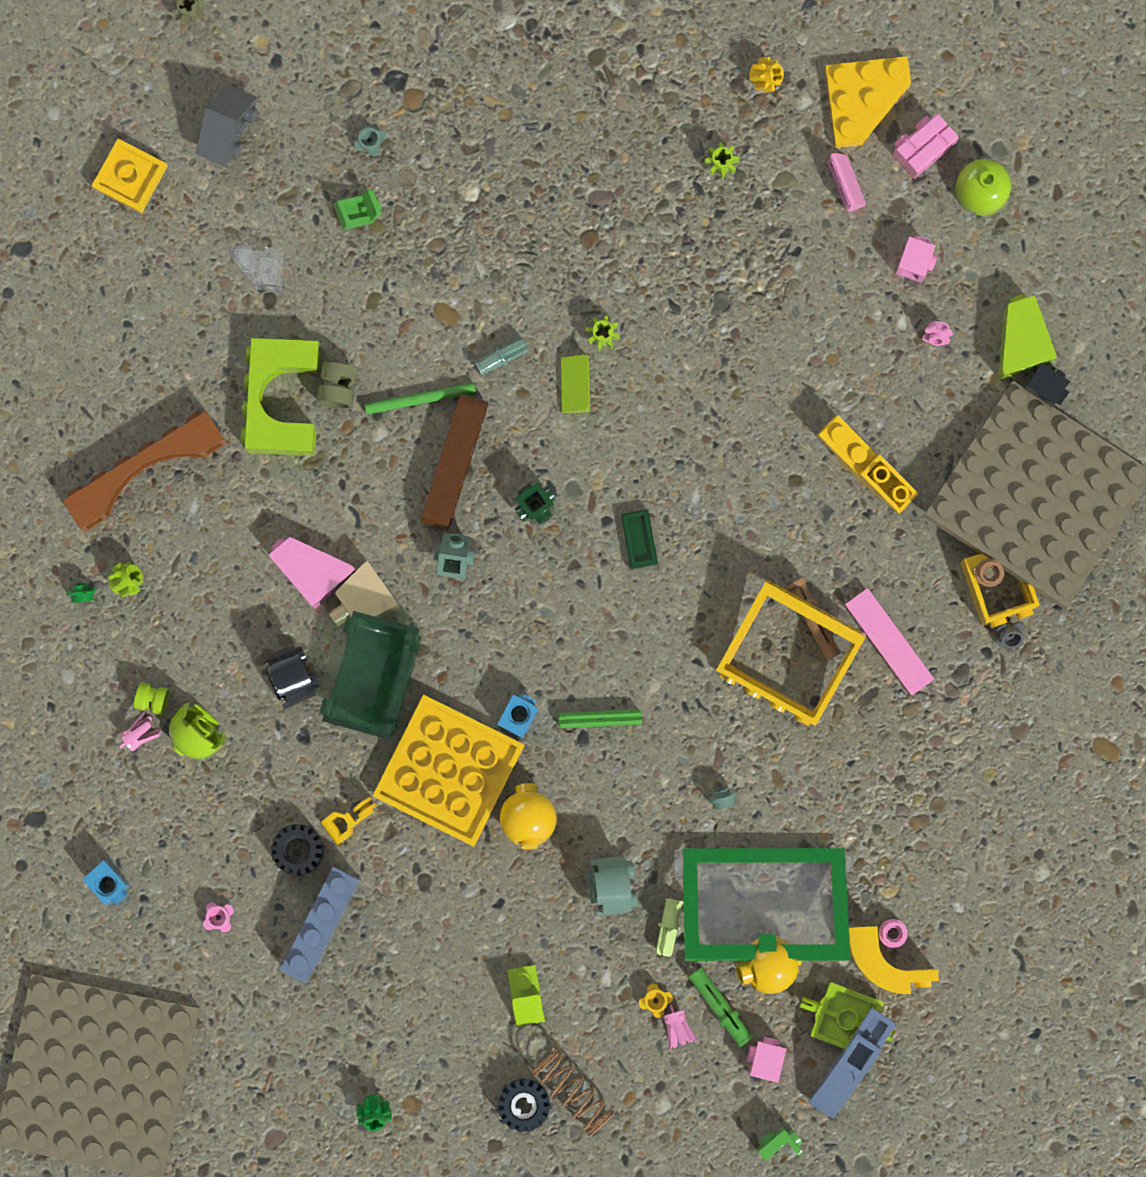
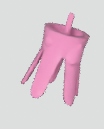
M143 712L129 729L120 733L124 743L119 748L127 745L131 751H134L141 744L161 736V730L156 729L144 734L151 727L150 722L152 718L147 716L138 723L145 714Z
M670 1004L672 1014L663 1016L667 1025L669 1050L672 1047H677V1039L681 1045H685L686 1040L689 1043H692L693 1039L698 1041L686 1021L684 1010L674 1012L673 1006Z

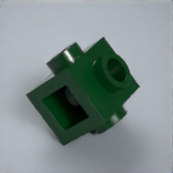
M538 482L533 486L528 484L517 492L518 496L515 498L518 506L514 510L523 522L528 520L531 525H534L536 522L542 525L553 517L551 512L555 510L553 502L556 499L547 486L542 488ZM538 502L541 507L537 511H533L530 509L531 503Z

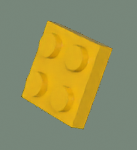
M117 139L95 178L92 188L142 214L168 165L142 150Z

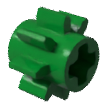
M380 1095L366 1096L363 1099V1105H356L358 1124H363L364 1128L369 1131L383 1129L385 1121L392 1120L390 1101H384V1098Z

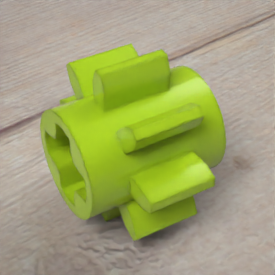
M720 142L719 148L716 150L711 147L709 148L708 153L712 158H706L704 163L705 165H711L710 175L717 173L720 174L721 179H724L727 172L735 174L736 168L732 164L738 163L740 158L733 156L734 146L730 148L723 147V143ZM718 157H723L726 164L720 165Z
M607 315L601 321L594 317L593 328L586 327V333L592 334V337L588 339V344L590 345L595 342L598 345V351H601L604 346H608L612 350V340L620 339V334L613 332L618 327V323L611 324L608 322ZM598 329H602V331L608 330V337L604 338L602 335L597 337Z
M128 561L125 564L120 562L111 568L113 573L108 576L109 586L114 593L120 594L123 598L128 594L133 596L140 592L138 586L144 583L139 567Z

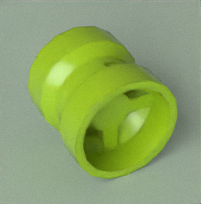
M141 682L135 695L134 709L141 711L148 709L153 714L162 716L167 707L170 689L164 687L156 689L152 688L151 684Z

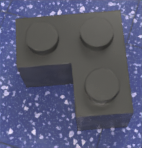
M227 84L205 109L195 154L225 167L233 158L237 159L242 149V144L239 143L240 136L244 134L249 123L253 124L257 117L258 109L255 106L258 97Z

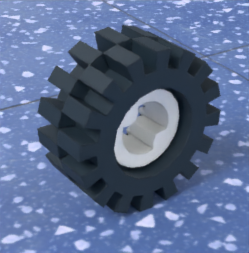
M525 1078L514 1080L506 1085L498 1100L499 1116H501L503 1123L512 1130H517L521 1133L525 1131L531 1132L542 1126L548 1117L550 1109L548 1093L535 1080ZM522 1097H526L527 1102L532 1103L530 1112L524 1114L521 1113L520 1108H516L517 1100Z

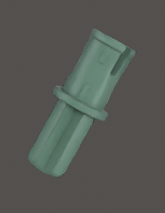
M519 337L500 348L496 346L495 351L475 360L474 364L483 377L502 365L508 366L507 363L528 352L529 348L526 341Z

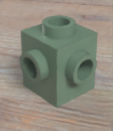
M443 534L441 544L436 543L434 560H438L437 575L465 579L468 565L473 566L475 549L471 548L472 537L460 534Z

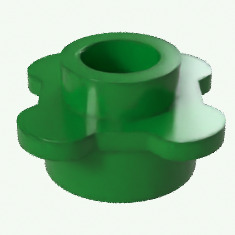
M90 583L73 584V589H69L66 594L71 596L72 603L90 602L94 600V591L97 590V587H90Z

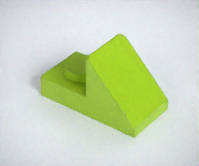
M536 965L507 969L516 1025L523 1026L545 1022Z

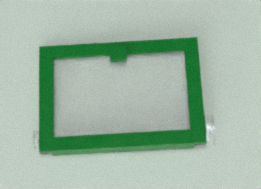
M682 848V850H674V878H683L685 961H751V959H755L758 949L759 952L777 951L776 940L783 943L780 945L787 951L788 958L795 961H849L850 944L846 872H851V855H845V848Z

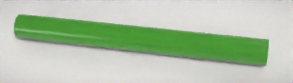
M474 383L365 403L366 414H372L460 397L461 393L465 395L476 394Z

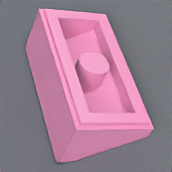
M831 154L828 166L846 211L850 212L864 207L866 202L849 158L845 154Z

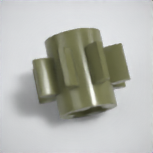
M172 0L173 5L178 8L173 10L172 14L174 18L181 17L182 26H185L187 22L197 26V20L200 17H206L205 12L200 9L206 5L204 0ZM191 5L192 10L187 12L186 7Z

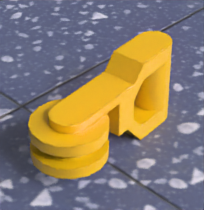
M371 796L353 808L354 812L360 811V814L357 815L358 820L354 818L351 812L346 814L333 812L320 822L336 845L353 834V827L374 812L373 809L377 805L376 803L370 804L373 800ZM337 817L344 818L347 822V831L343 834L333 822Z

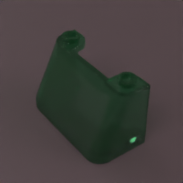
M353 611L352 617L347 616L343 632L347 633L348 641L334 690L329 699H323L319 715H323V722L392 741L423 632L415 627Z

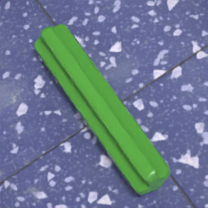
M639 709L560 713L558 716L559 727L580 728L640 725L642 723V712Z

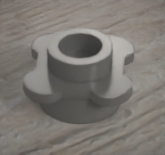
M1017 621L997 626L996 630L999 633V637L996 639L997 644L1008 649L1020 646L1024 640L1022 630L1025 626L1023 622Z

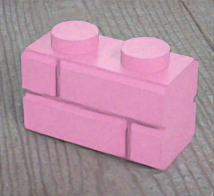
M935 114L931 119L925 116L915 126L917 131L911 136L907 133L904 134L894 144L897 148L894 150L893 157L913 179L918 177L951 149L959 139L958 135L939 114Z

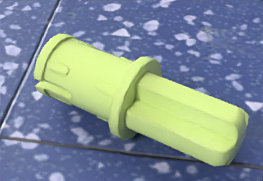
M665 898L662 922L658 923V926L661 927L656 953L663 956H671L677 930H680L678 923L683 902Z

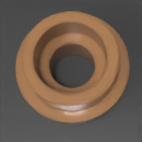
M984 559L977 565L975 576L981 585L994 587L1002 581L1004 569L997 560ZM988 567L994 571V575L991 578H987L984 574L985 569Z

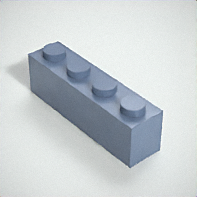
M332 867L280 971L304 983L310 981L361 879L337 867Z

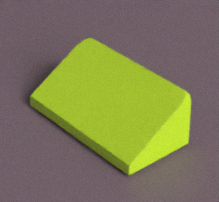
M589 354L561 358L562 413H590Z

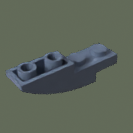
M870 1007L808 1103L833 1118L854 1092L880 1054L881 1047L894 1029L896 1022Z

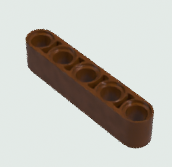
M461 393L424 507L421 523L446 531L449 530L487 412L488 401Z

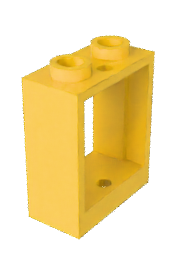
M981 553L960 562L982 626L990 624L991 628L1006 624V618L1016 615L1019 620L1034 614L1033 609L1040 606L1034 587L1018 580L1025 604L989 615L973 570L976 569L982 560L990 558Z

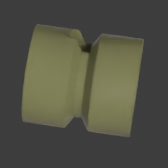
M322 363L320 380L323 381V385L318 387L316 402L328 407L352 408L354 391L351 389V386L356 385L358 369L342 363Z

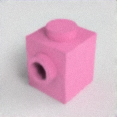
M921 236L909 237L896 274L922 283L927 270L932 271L938 255L933 254L936 245L930 244V240Z
M764 1036L763 1041L756 1040L755 1046L750 1045L746 1062L751 1063L748 1073L750 1076L779 1082L786 1048L780 1046V1040Z

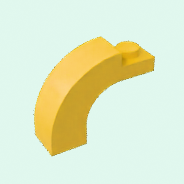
M878 926L849 927L850 956L860 973L874 985L894 993L911 994L910 983L914 982V988L932 987L931 981H939L938 969L898 970L888 964L880 952Z

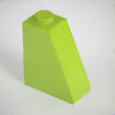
M1025 294L1013 297L1004 309L998 372L1000 380L1036 369L1041 363L1044 365L1051 364L1057 359L1035 295L1026 297Z

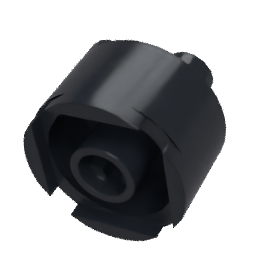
M292 644L261 658L263 665L269 664L266 674L278 700L284 699L286 701L282 704L284 710L316 696L315 691L318 690L319 685L313 672L307 673L304 665L307 662V658L301 646L295 648Z

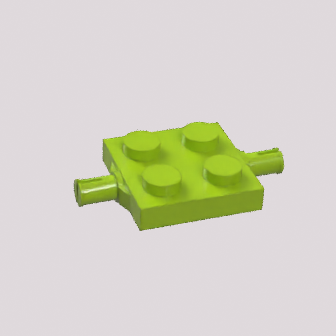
M829 981L825 995L819 1002L803 996L801 1001L812 1006L800 1002L799 1008L815 1013V1022L810 1036L844 1049L870 1007L881 1013L884 1002ZM892 1030L890 1035L894 1036L895 1030ZM888 1036L886 1040L892 1042L893 1037Z

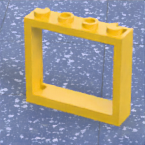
M767 579L716 671L721 673L719 677L725 679L726 682L732 685L737 682L745 686L744 691L757 699L762 696L770 700L769 705L783 713L786 709L795 714L794 719L799 723L802 722L807 726L811 723L816 726L866 638V634ZM767 596L852 642L814 711L730 665Z

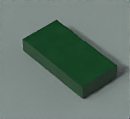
M649 510L621 514L630 570L658 565Z

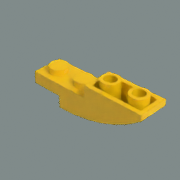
M835 415L816 435L849 472L898 514L919 494L880 454H876L839 415Z

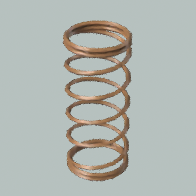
M555 1049L531 1071V1074L533 1076L538 1075L556 1057L560 1056L542 1079L541 1085L546 1084L558 1074L570 1068L551 1093V1097H554L581 1079L562 1104V1108L567 1107L582 1095L591 1091L588 1098L573 1115L572 1120H575L602 1102L597 1112L583 1128V1131H586V1134L590 1137L614 1115L615 1111L609 1109L591 1124L603 1108L605 1100H598L580 1112L592 1097L594 1088H589L570 1100L581 1086L584 1077H577L559 1089L572 1072L573 1065L562 1068L548 1078L563 1056L558 1049Z

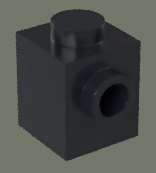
M1041 363L1024 389L1053 407L1056 403L1061 405L1070 391L1066 390V387L1070 381L1065 378V373L1058 368H1049Z

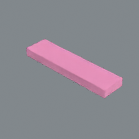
M868 588L844 605L910 696L934 680L933 676Z

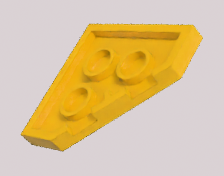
M908 56L825 66L835 148L863 145L901 95L909 88L911 78Z

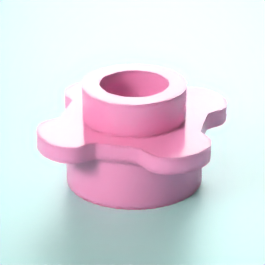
M934 321L927 325L925 328L926 334L923 335L922 339L935 346L946 345L950 343L949 337L952 336L953 331L950 330L948 324Z
M214 902L208 903L206 906V920L203 922L204 928L206 930L220 929L223 933L228 932L231 929L230 917L234 913L233 907L229 904L218 906ZM217 915L221 916L220 920L216 919Z

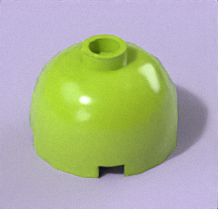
M987 158L974 160L966 165L958 175L955 184L956 198L962 208L967 211L970 210L976 213V215L994 214L1002 209L1009 199L1012 187L1010 174L996 160Z
M185 703L173 716L169 725V735L175 752L192 759H204L216 753L225 744L226 735L224 731L219 734L218 730L214 727L219 725L218 721L207 710L197 704L191 708L189 703Z

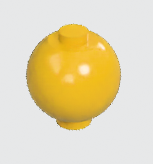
M531 783L517 785L515 787V794L511 795L504 802L500 811V825L503 833L511 842L521 845V848L526 850L536 849L538 844L545 842L552 835L557 822L553 803L547 796L538 793V785Z
M776 937L777 951L759 952L758 949L755 959L735 963V970L741 985L750 983L755 990L761 993L776 994L792 985L797 977L801 961L789 959L787 951L780 945L789 943L782 938ZM758 939L754 940L751 944H758Z

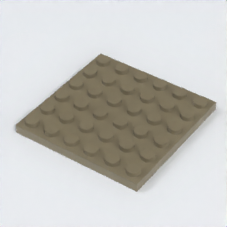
M1012 381L923 517L979 554L982 553L990 559L997 560L1006 572L1024 584L1031 585L1035 591L1066 610L1145 488L1146 467L1056 408L1035 397L1015 381Z
M31 974L0 1113V1147L146 1177H164L200 1008Z

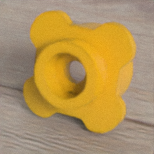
M650 984L647 987L648 992L645 997L639 1000V1006L642 1009H648L653 1012L654 1017L660 1018L664 1015V1009L667 1004L672 1002L673 997L670 992L660 990L657 984ZM658 998V1003H654L653 999Z

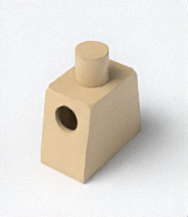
M366 561L335 592L342 604L328 614L338 627L351 617L361 627L397 610L400 606L369 562Z

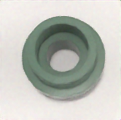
M720 787L712 791L713 795L708 797V801L713 805L714 809H724L735 804L736 792L735 790H729L728 787Z

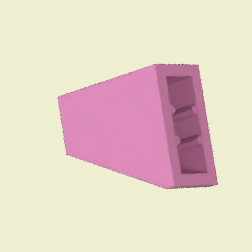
M289 537L287 540L284 538L278 540L271 547L272 552L269 554L270 558L314 609L336 592L356 572L352 565L292 537Z

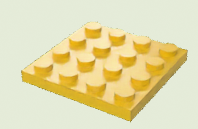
M423 695L373 797L475 847L525 745Z

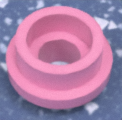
M897 919L886 920L879 928V938L887 947H899L907 939V928ZM890 928H895L898 931V935L894 939L888 936Z

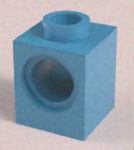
M521 693L520 697L513 694L497 725L523 739L539 710L538 707L534 706L536 700ZM516 707H523L528 712V716L523 722H516L511 717V713Z
M103 860L82 879L104 905L119 904L128 895L126 890L131 886L109 860ZM106 877H111L115 881V888L110 893L105 892L102 887L103 880Z

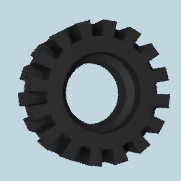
M288 825L280 829L272 840V860L275 861L277 868L286 874L300 876L310 873L318 867L320 860L323 858L324 845L322 844V839L313 828L306 825ZM293 839H302L308 846V854L301 861H294L287 855V845Z

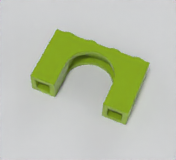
M251 338V346L246 347L245 356L246 363H250L249 374L245 373L244 390H248V401H243L242 416L247 419L246 429H241V445H245V450L248 453L315 456V425L308 423H285L272 419L265 413L263 394L269 382L281 374H320L321 346L319 341Z

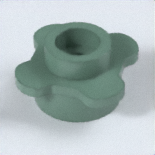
M364 125L360 128L358 140L354 143L355 149L357 151L369 152L373 157L380 154V145L385 141L386 135L381 130L377 131L368 125ZM372 139L373 141L372 143H368L367 140Z

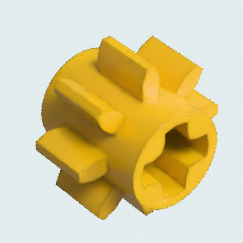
M770 57L759 58V64H752L750 69V81L756 90L762 89L763 92H774V86L781 85L783 80V68L778 64V60H771Z

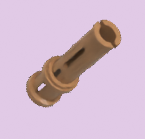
M806 577L784 587L787 591L815 606L818 605L817 598H813L806 585ZM803 616L825 658L824 660L827 661L841 654L830 631Z

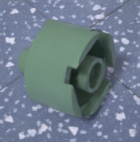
M624 856L588 860V865L593 866L592 871H587L590 901L591 903H597L598 910H593L595 917L630 913L631 908L637 907L636 891L631 890L630 879L634 878L632 861H627Z

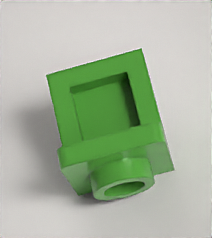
M373 189L366 190L362 196L338 200L334 204L343 230L370 225L381 215V204L379 199L375 197Z
M782 1127L775 1134L771 1131L765 1134L758 1141L760 1146L756 1149L766 1161L786 1143H789L799 1156L803 1153L799 1148V1145L803 1142L792 1129L786 1132Z

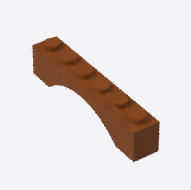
M199 411L192 414L186 419L187 423L179 428L175 426L163 433V438L155 443L150 441L139 448V453L131 458L126 456L115 463L116 467L107 473L102 471L91 478L92 482L83 488L78 486L67 493L68 497L63 502L79 528L86 533L108 519L122 490L134 477L145 469L173 458H205L228 444L208 412L201 413Z

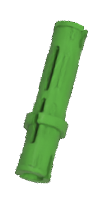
M703 967L688 977L720 1020L719 1025L721 1028H726L738 1044V1047H741L753 1038V1035L750 1034L738 1017L740 1015L739 1012L732 1009Z

